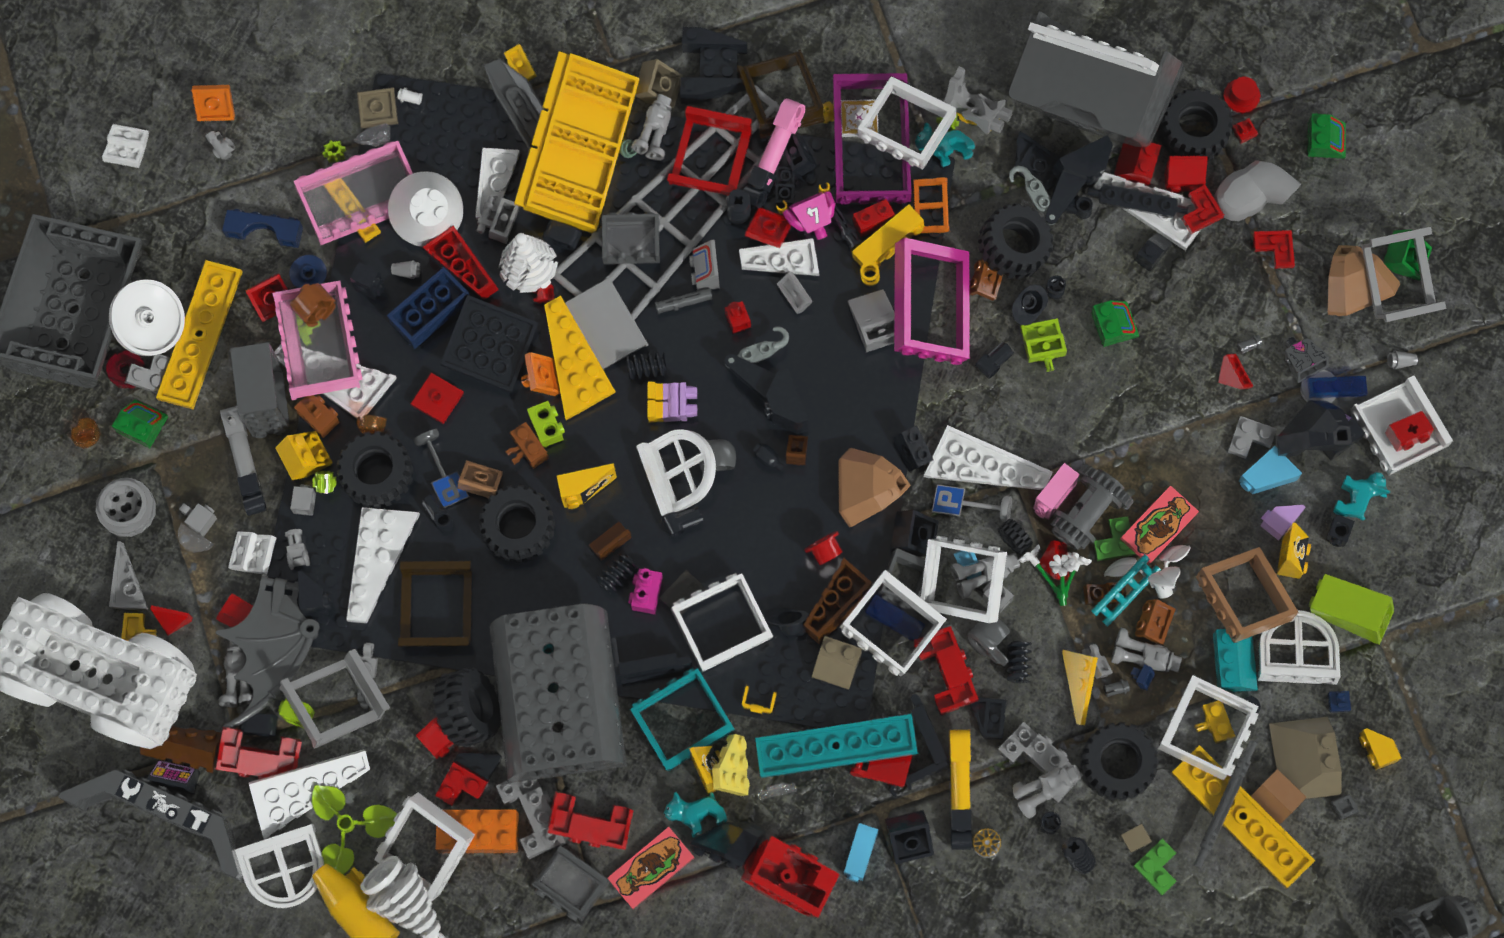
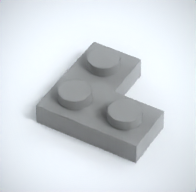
M161 354L154 355L149 369L130 364L125 383L157 394L170 357Z
M1240 416L1228 453L1246 459L1252 442L1270 448L1277 429Z

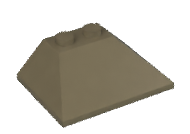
M1328 717L1268 724L1276 770L1278 769L1307 797L1306 799L1341 795L1342 770L1335 732Z

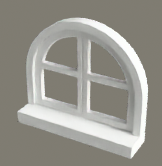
M673 430L650 443H641L636 446L661 516L679 513L698 503L709 492L715 478V456L709 443L698 433L689 430ZM678 440L692 442L701 453L686 461ZM674 442L681 464L666 472L658 450ZM704 460L703 479L696 489L689 468ZM684 471L692 493L677 501L669 479Z
M1298 610L1299 613L1291 621L1294 622L1295 640L1271 639L1273 632L1278 627L1262 632L1259 641L1260 669L1258 681L1337 685L1340 679L1339 643L1335 632L1325 620L1313 613ZM1302 622L1318 629L1326 639V642L1302 640ZM1270 644L1295 645L1296 664L1270 663ZM1303 646L1328 647L1329 666L1303 664Z
M314 824L235 850L245 884L257 900L271 907L288 908L301 904L314 894L317 886L312 877L308 885L301 892L295 894L289 875L291 872L313 865V876L324 865ZM306 840L312 862L288 869L281 848ZM274 851L281 872L256 880L249 859ZM282 876L288 897L272 896L266 893L258 884Z

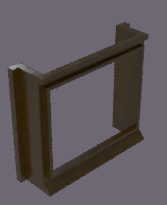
M801 49L795 53L744 67L737 65V77L742 79L759 124L761 139L771 137L775 128L773 122L776 116L766 117L752 78L793 66H799L814 106L805 108L804 116L800 122L801 126L798 129L825 122L824 107Z
M471 561L400 562L402 584L401 626L398 646H471ZM412 575H464L463 637L410 638Z

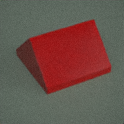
M279 273L245 290L262 323L277 315L273 293L288 290Z

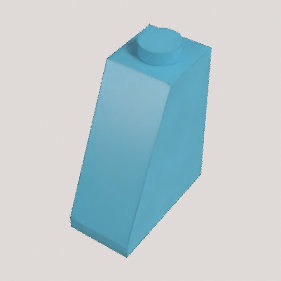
M1274 446L1249 468L1239 481L1245 491L1255 494L1294 482L1299 479L1302 472L1286 456H1278V449Z
M859 823L844 870V875L847 876L846 879L853 882L863 881L878 829Z

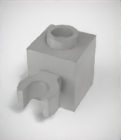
M183 503L179 508L181 513L187 516V519L184 521L185 524L202 537L205 536L217 520L213 514L215 511L206 504L204 507L197 504L192 510Z

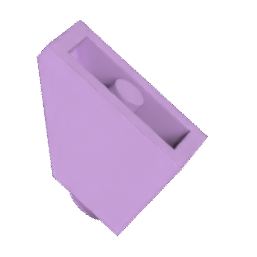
M1304 505L1278 506L1272 511L1268 509L1261 518L1264 520L1261 527L1277 540H1280L1306 507Z

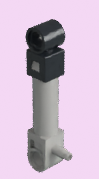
M237 406L220 410L237 470V480L247 516L265 512L267 507L260 480L256 474L247 439L246 426L238 415Z

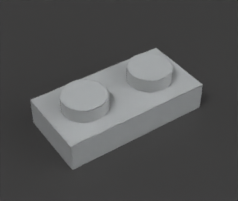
M788 272L777 283L797 314L802 313L813 302L793 272Z

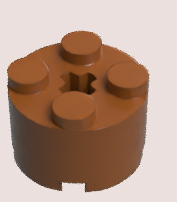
M305 284L301 287L298 296L290 302V307L308 327H314L318 325L317 321L320 319L326 320L332 314L336 307L334 303L336 300L321 284Z

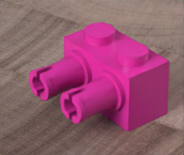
M639 568L638 574H634L633 585H635V590L629 596V604H631L632 610L655 614L663 579L661 572Z

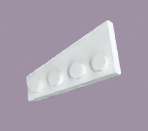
M482 149L476 220L482 217L484 212L483 206L490 196L496 199L494 205L499 206L501 198H504L520 155V150ZM491 212L490 221H493L496 213Z
M813 239L786 242L782 244L780 249L771 245L739 249L742 270L778 273L793 272L794 274L819 276Z

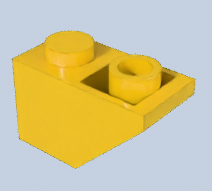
M1364 729L1359 733L1360 743L1363 748L1366 747L1369 754L1367 755L1368 761L1371 766L1375 767V770L1396 763L1401 759L1393 739L1370 729Z

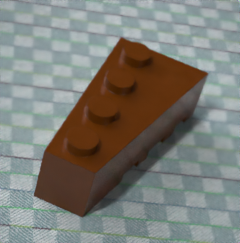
M843 558L840 567L834 573L831 582L823 591L822 597L816 603L804 623L805 632L819 645L823 642L825 636L828 637L848 617L873 585L867 577L845 558Z
M171 726L169 736L162 746L159 745L152 749L140 747V754L160 760L169 758L173 763L179 765L185 762L190 764L191 768L198 769L200 766L206 768V772L213 773L221 732Z

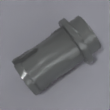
M1252 335L1250 339L1237 343V348L1241 354H1244L1255 348L1260 349L1263 342L1259 335Z
M1123 679L1116 683L1103 685V688L1106 689L1104 690L1106 697L1121 693L1125 695L1130 691L1128 681Z

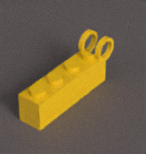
M907 205L852 251L853 259L861 266V280L865 285L873 286L879 282L881 262L884 259H890L895 254L896 242L903 238L910 239L913 235L917 236L923 231L924 220L910 205ZM868 271L876 273L873 277L865 276V273Z

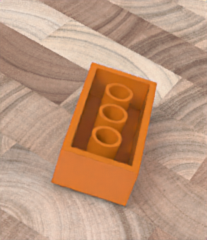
M443 810L475 834L465 853H518L519 813L517 810ZM436 825V851L438 853H451L457 840Z

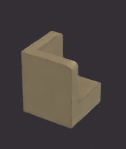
M1142 824L1119 837L1120 841H1124L1131 853L1141 847H1146L1152 842Z

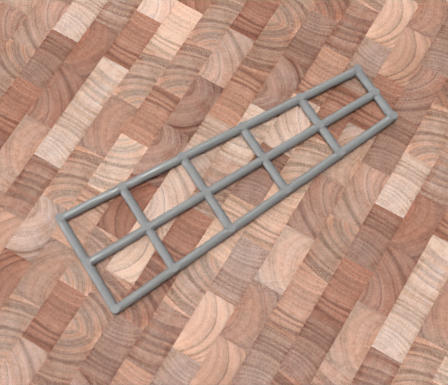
M754 85L759 99L769 106L764 111L766 117L768 118L774 111L778 113L780 105L761 91L758 86ZM747 93L725 114L734 115L749 101ZM757 119L751 125L752 134L759 128ZM709 127L687 147L684 160L715 132L725 138L732 146L701 178L683 164L681 172L686 177L709 181L737 151L740 137L736 139L725 129ZM748 148L746 156L758 167L763 154L758 157ZM676 158L642 190L634 195L616 214L625 215L635 205L645 213L654 212L658 214L642 199L673 171ZM754 165L740 180L737 189L743 190L748 184L747 181ZM691 188L664 217L659 215V232L665 228L686 247L657 282L652 280L634 264H619L608 275L613 282L625 268H628L651 288L631 312L634 320L727 209L726 202L729 196L725 199L718 193L705 191L721 205L692 240L688 239L669 222L694 197L699 189ZM602 226L592 233L581 246L556 268L553 279L558 281L575 297L582 292L565 279L561 273L595 242L602 247ZM655 227L629 254L641 252L655 238ZM608 243V253H620Z

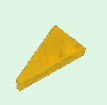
M1063 650L1062 654L1076 724L1085 725L1098 658Z

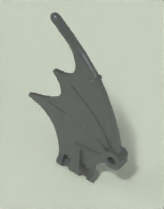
M262 575L258 595L249 615L232 628L216 631L217 635L231 641L245 653L246 663L242 670L234 676V679L248 683L253 689V699L249 707L240 716L224 724L222 727L235 728L256 715L273 700H276V697L282 692L279 689L281 686L280 681L286 678L290 681L304 661L312 641L318 637L320 629L318 622L305 618L297 605L299 594L298 582L291 583L287 582L288 580L272 579L268 578L267 575ZM266 585L272 586L273 592L265 591ZM285 590L293 591L292 596L284 595ZM308 627L314 629L312 632H307Z

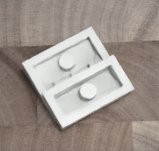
M113 124L107 137L108 144L102 156L103 161L139 168L149 132L147 130Z
M237 532L228 568L242 572L267 574L276 537L272 535H257L253 532Z

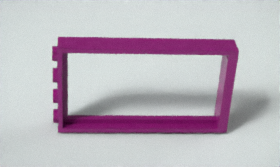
M907 73L833 74L836 203L845 205L850 203L868 204L885 199L888 202H896L898 204L911 202L910 164L903 159V190L843 191L841 89H883L890 77L908 84ZM900 97L901 145L910 149L908 101Z

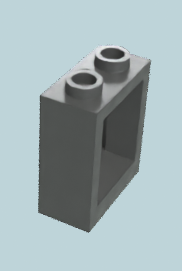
M897 548L891 554L886 571L892 574L897 562L921 572L914 589V593L921 597L925 560ZM884 584L880 585L877 595L882 596L883 600L899 603V606L904 609H913L894 592L887 590Z

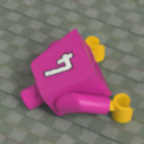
M826 183L827 189H822L819 184V193L789 206L790 209H788L786 201H782L785 207L780 209L776 205L778 212L783 214L787 222L797 230L805 231L806 233L814 231L817 240L825 238L828 235L824 226L831 223L835 210V201L831 192H829L830 184Z

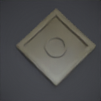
M394 88L357 92L361 128L398 124Z

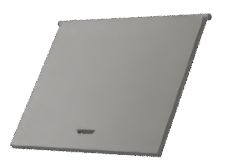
M609 276L606 277V280L565 303L602 369L607 368L645 345L646 347L649 346Z

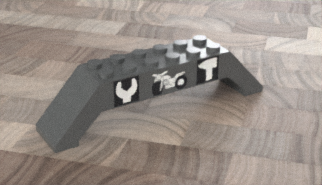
M125 769L122 772L113 770L65 790L58 796L66 803L85 812L90 806L115 798L213 843L220 862L218 870L237 881L245 882L235 852L237 846L231 825L225 820L226 817L216 810L211 809L209 812L208 808L196 801L191 804L190 800L178 793L173 796L174 793L160 785L155 788L156 785L142 777L138 780L137 776Z

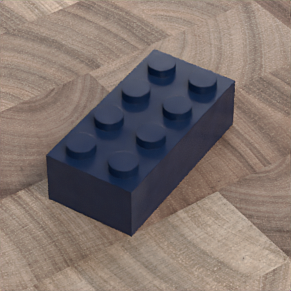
M443 267L391 311L387 318L390 324L415 349L462 309L469 292Z

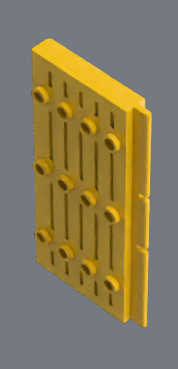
M558 52L542 106L548 109V112L541 110L532 140V145L537 146V149L530 147L515 198V205L523 207V210L589 233L597 231L640 78L572 53L568 55Z

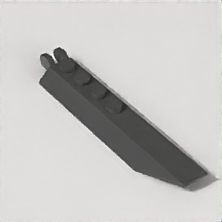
M498 59L485 64L484 68L495 96L529 151L530 147L537 149V146L532 145V140L541 110L546 111L542 107L543 104L528 80L503 60Z

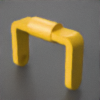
M749 686L745 687L742 700L743 708L760 714L762 712L768 714L773 712L777 692L773 693L769 709L756 704H746Z

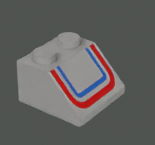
M710 240L694 248L693 256H690V265L695 268V273H692V284H696L697 291L707 288L719 289L715 240Z

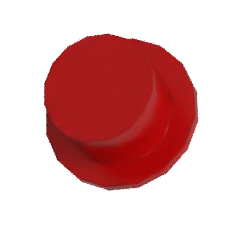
M1243 76L1228 83L1224 89L1223 98L1228 104L1229 109L1238 113H1247L1255 109L1259 104L1260 91L1253 79Z
M832 532L804 549L805 553L811 551L819 565L837 557L843 552L835 539L839 532Z

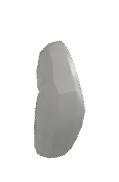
M1256 160L1246 168L1235 171L1226 177L1217 188L1213 198L1222 210L1224 218L1230 221H1241L1260 212L1266 203L1282 205L1301 186V183L1281 167L1271 162Z

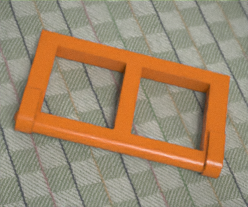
M945 177L914 180L915 211L919 215L920 209L943 208L944 225L924 226L921 233L949 232L948 181ZM942 185L943 202L919 203V186Z

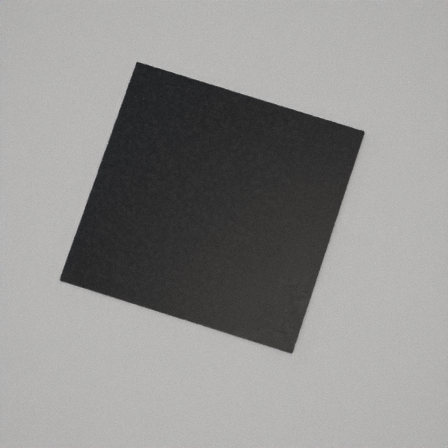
M377 73L372 90L394 88L398 124L363 128L358 155L365 154L373 148L383 147L388 142L398 141L413 173H437L455 185L463 202V217L457 231L499 290L483 300L452 273L450 274L469 292L470 296L538 322L527 353L532 352L554 358L544 306L546 303L534 302L533 299L538 296L533 292L520 293V290L517 288L512 290L506 286L509 279L505 282L501 279L499 274L502 268L499 267L503 250L519 233L533 236L549 244V248H553L557 255L552 260L554 261L553 263L558 262L557 267L574 251L545 241L542 236L549 220L552 219L523 210V207L520 206L506 244L489 238L490 228L488 227L485 228L484 233L476 231L478 227L476 208L482 149L520 150L519 158L504 195L505 199L515 202L529 154L528 147L495 96L494 91L491 89ZM400 88H407L409 91L421 93L422 100L420 105L407 101L401 102L398 99ZM538 96L539 100L543 104L545 97ZM630 111L622 141L626 139L633 141L639 139L644 128L643 125L646 121L647 112ZM670 116L666 134L663 135L660 148L665 151L663 160L647 158L645 156L646 153H636L631 158H625L619 150L597 230L602 226V215L618 212L634 195L642 190L676 158L686 118ZM693 123L688 146L710 126ZM757 129L751 135L748 148L760 157L764 153L770 137L761 139L759 129ZM655 130L651 131L648 140V148L654 136ZM726 130L736 139L741 136L739 132ZM715 132L683 161V165L701 178L732 144ZM803 135L817 167L803 176L795 173L794 203H787L788 209H790L789 206L819 193V184L822 189H827L826 183L830 184L829 192H831L836 203L834 140ZM842 141L843 191L903 190L902 159H896L891 153L880 151L874 145ZM736 152L709 180L710 182L728 185ZM783 152L778 166L790 167ZM933 154L924 169L910 165L911 202L902 204L889 202L895 215L907 205H910L915 210L914 180L947 178L949 203L955 159L949 157L950 165L942 167L941 160ZM398 156L353 173L350 191L364 209L389 200L395 186L407 177ZM747 156L745 157L740 180L754 165V162ZM668 176L642 199L662 217L691 189L674 184L670 185L667 181ZM775 179L770 192H767V200L761 208L783 216V214L778 212L776 205L780 209H783L785 205L783 203H775ZM942 185L919 186V203L943 202ZM699 190L669 223L688 239L692 240L721 204L704 190ZM720 194V195L723 196L725 199H726V197L728 196V195ZM870 202L868 204L850 203L847 205L836 203L850 226L855 227L852 223L853 214L878 202ZM637 205L629 211L636 214L645 213ZM750 205V218L743 224L732 223L728 219L726 209L696 245L698 247L710 240H715L719 289H710L712 300L678 308L677 311L670 310L660 314L657 313L655 302L670 299L671 296L678 297L697 291L696 284H692V273H695V268L690 265V256H693L692 250L660 291L634 320L649 346L646 347L645 345L629 354V360L632 361L633 355L639 360L640 354H643L644 358L647 359L649 353L652 358L655 357V353H658L660 358H662L663 352H665L667 369L665 375L662 376L658 371L657 377H654L653 373L650 372L649 378L643 373L642 378L639 379L638 375L635 374L634 379H631L628 373L626 356L603 369L616 393L566 421L561 393L552 396L531 391L530 386H523L522 381L526 379L521 380V377L528 374L525 359L511 393L440 366L461 310L415 349L390 324L387 315L443 268L423 247L416 246L402 239L392 227L390 219L377 223L376 225L381 233L366 243L357 231L339 238L330 282L340 281L341 286L346 287L347 298L344 299V302L349 304L350 314L347 315V318L352 320L354 330L350 331V334L355 336L356 347L353 348V351L358 353L361 366L372 370L376 369L388 375H395L397 379L362 421L356 419L325 395L318 394L325 401L324 405L327 408L332 407L338 413L337 418L340 422L324 438L318 434L333 462L330 466L320 471L333 472V477H336V486L333 492L319 493L316 492V487H313L312 478H314L315 473L307 478L292 480L287 472L273 535L276 537L268 573L265 575L268 578H281L288 580L287 582L295 583L298 582V571H303L322 587L329 598H331L332 610H329V616L307 618L317 621L320 626L318 637L312 641L311 647L345 653L356 649L359 655H363L364 644L374 643L373 657L451 670L472 667L489 676H495L490 624L503 615L578 604L599 606L607 611L608 620L614 625L620 663L676 653L677 658L690 657L692 668L694 670L698 668L700 671L671 611V607L674 606L673 603L679 599L684 598V600L692 598V593L698 590L704 592L709 589V585L717 581L721 584L727 581V576L736 573L737 575L743 574L763 617L768 610L778 607L802 610L810 615L816 603L822 597L823 591L831 582L834 573L840 567L843 558L874 584L878 577L886 570L891 554L894 551L891 549L896 511H901L903 494L882 511L849 527L839 513V459L850 448L880 455L900 469L906 478L907 467L893 437L914 427L924 359L919 358L918 355H903L902 352L894 351V344L866 352L848 300L884 289L895 312V254L890 259H884L881 262L879 282L873 286H867L861 280V266L853 259L849 245L841 238V231L832 218L831 223L824 226L828 236L817 240L814 231L806 233L791 226L783 243L813 239L819 276L794 274L813 301L802 313L797 314L777 285L787 273L742 270L739 249L768 245L745 236L746 230L758 208ZM943 208L920 209V216L924 220V226L944 225ZM654 227L610 228L608 230V243L620 253L629 254ZM665 228L659 232L660 263H633L655 282L659 280L686 247ZM578 229L582 232V235L575 250L579 246H581L592 235V233ZM873 232V233H871V234H869V235H867V236H864V237H862V238H860V239L865 241L866 239H868V238H869L872 234H874L875 232ZM920 233L917 236L913 235L910 239L942 245L944 233ZM655 238L641 252H644V254L655 253ZM595 242L561 275L583 293L601 283L619 264H603L602 247ZM911 254V340L927 343L940 260ZM414 260L420 264V275L414 279L391 273L393 263ZM359 262L379 271L385 287L383 293L380 296L378 295L376 300L356 292L350 277ZM625 268L612 282L630 314L651 289L628 268ZM868 271L865 273V276L873 277L876 273ZM553 278L550 280L554 289V298L561 295L566 303L575 297ZM336 301L334 302L336 307L332 314L326 320L321 319L314 352L318 351L327 356L347 360ZM743 301L751 320V327L733 334L725 315V307L732 302ZM774 327L786 329L789 334L788 343L776 351L770 358L753 364L774 374L777 371L789 369L808 417V431L800 434H795L774 425L771 418L767 419L764 411V401L725 366V357L729 354L738 356L743 348L763 341L778 342L782 340L783 334L780 331H773ZM431 373L464 392L444 424L411 406V402ZM648 382L660 384L686 382L687 386L697 387V399H687V404H697V416L687 417V421L649 423L647 417ZM549 401L550 406L554 405L558 416L555 417L557 423L561 422L565 433L562 434L564 440L545 447L549 459L534 469L524 456L514 465L512 459L517 456V453H513L510 456L506 454L508 449L517 447L510 432L527 422L538 438L527 409ZM541 413L539 415V418H546L548 416V413ZM300 416L296 434L315 431ZM438 429L439 437L431 441L446 476L456 471L461 476L467 460L503 471L498 490L501 488L503 491L508 490L507 486L513 485L514 488H518V485H524L525 489L531 487L535 489L536 493L540 492L545 500L549 502L555 521L554 537L550 539L549 547L547 549L543 548L541 555L535 554L532 556L533 559L529 561L525 558L522 559V562H516L515 559H512L510 562L506 561L504 557L499 558L496 556L494 551L488 548L480 530V513H483L482 507L484 503L488 504L489 500L486 497L467 492L469 498L445 508L454 521V527L449 532H441L421 505V502L429 495H436L431 482L442 478L428 445L417 446L413 439L427 431ZM549 429L546 431L547 435H553L555 433L554 429ZM673 430L693 431L701 435L705 440L723 439L729 441L736 451L735 468L732 470L716 471L713 484L707 495L698 503L681 511L684 512L697 506L704 522L686 529L679 536L670 538L662 521L665 516H661L636 446L641 443H650ZM369 431L371 435H374L375 431H381L383 435L386 433L391 434L394 439L397 438L405 446L412 461V483L407 485L409 490L406 494H400V500L396 501L394 499L390 501L392 505L386 507L385 504H381V508H375L374 505H371L370 508L419 512L420 516L416 520L412 532L403 546L404 549L391 575H389L384 589L380 593L368 622H348L347 612L361 510L368 507H364L362 503L354 502L352 497L346 494L337 475L339 470L337 460H341L339 455L341 450H346L345 445L348 441L354 442L355 436L363 437L365 436L364 432ZM789 435L808 436L805 466L786 464ZM678 440L686 461L699 454V449L695 444L688 440ZM674 442L658 450L666 472L681 464ZM758 443L762 445L767 444L779 455V462L785 466L780 472L775 467H766L755 458V454L752 451ZM383 455L368 457L361 463L358 469L359 479L365 484L383 482L392 472V461ZM614 463L617 476L615 480L584 504L579 505L578 508H564L557 475ZM699 463L689 468L696 489L702 481V470ZM684 471L669 479L677 501L692 493ZM309 485L316 492L313 516L294 514L290 509L294 486ZM518 508L507 512L502 517L499 527L505 537L520 539L531 533L536 521L532 512ZM442 519L440 521V524H446L448 522V519ZM620 522L626 530L630 531L632 538L601 561L589 547V544ZM292 529L302 530V543L306 546L310 566L301 565L290 570L286 546H289L285 532ZM838 531L839 534L835 539L843 551L840 555L819 565L811 551L805 553L804 549L832 532ZM619 554L628 555L640 569L661 572L663 579L655 614L632 610L631 604H629V596L635 590V585H633L634 575L632 576L627 573L628 581L621 579L622 586L615 584L617 591L615 592L610 589V594L598 584L596 576L603 577L602 570L609 572L607 566H614L612 562L614 559L620 561L618 558ZM471 561V646H398L401 626L402 573L400 562ZM632 568L633 574H638L639 570ZM412 575L410 638L463 637L464 575ZM738 584L680 611L703 661L762 633ZM266 585L265 591L273 592V587ZM878 587L849 625L880 649L887 601L883 600L882 596L877 595ZM286 589L284 595L292 596L293 591ZM298 594V598H297V605H298V607H299V594ZM766 621L773 635L772 639L701 673L725 713L825 728L869 720L877 661L872 657L873 654L870 651L862 649V654L849 690L812 678L822 643L819 645L806 632L802 636L784 635L777 625ZM841 624L828 636L829 638L859 647L855 639H850L842 633ZM312 627L307 628V632L314 630ZM684 672L625 684L619 681L616 682L617 694L621 697L646 700L654 690L666 688V683L676 678L679 680L684 677ZM697 678L658 701L659 703L717 712ZM749 686L746 704H756L769 709L773 693L777 692L773 712L770 714L762 712L760 714L743 708L742 700L745 687Z

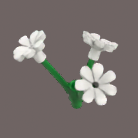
M1037 545L1031 552L1025 553L1018 560L1021 563L1030 561L1034 567L1036 566L1050 584L1054 593H1056L1059 605L1065 606L1067 605L1066 598H1068L1069 587L1075 572H1078L1080 565L1088 566L1092 560L1082 556L1079 557V554L1073 552V554L1067 552V555H1062V558L1059 555H1054V561H1050L1049 566L1052 568L1053 573L1060 575V585H1055L1039 564L1040 561L1036 556L1040 546ZM1067 571H1069L1071 573L1065 584V576L1067 575Z

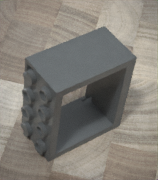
M269 342L230 348L238 415L251 435L256 438H264L268 434L282 435L286 431H291L283 367Z

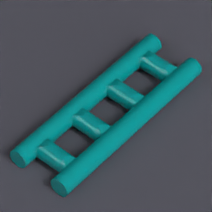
M1145 554L1091 610L1096 616L1101 612L1106 617L1102 621L1106 626H1109L1149 584L1148 577L1155 572L1161 571L1157 565L1151 569L1146 564L1150 558ZM1141 569L1146 575L1138 583L1133 577ZM1128 584L1133 589L1124 597L1120 591ZM1115 598L1119 604L1110 611L1106 606Z

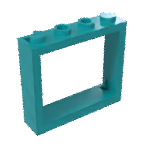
M693 668L689 671L687 670L683 673L684 677L679 680L676 678L666 683V688L654 690L649 694L650 697L648 699L638 700L632 704L633 708L630 709L667 771L691 758L690 748L711 746L735 731L698 668L696 670ZM697 678L725 726L667 760L640 712Z

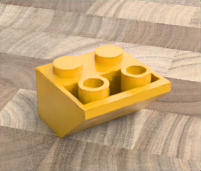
M316 431L287 435L275 448L292 480L307 478L333 463Z

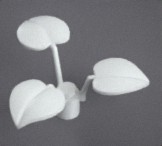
M1190 545L1172 546L1160 553V561H1165L1164 569L1148 577L1151 588H1155L1159 598H1167L1173 594L1172 588L1174 589L1176 580L1180 575V569L1178 567H1168V564L1183 559L1190 551ZM1128 557L1115 561L1107 568L1104 576H1124L1137 562L1136 558ZM1140 569L1139 572L1145 576L1146 574Z

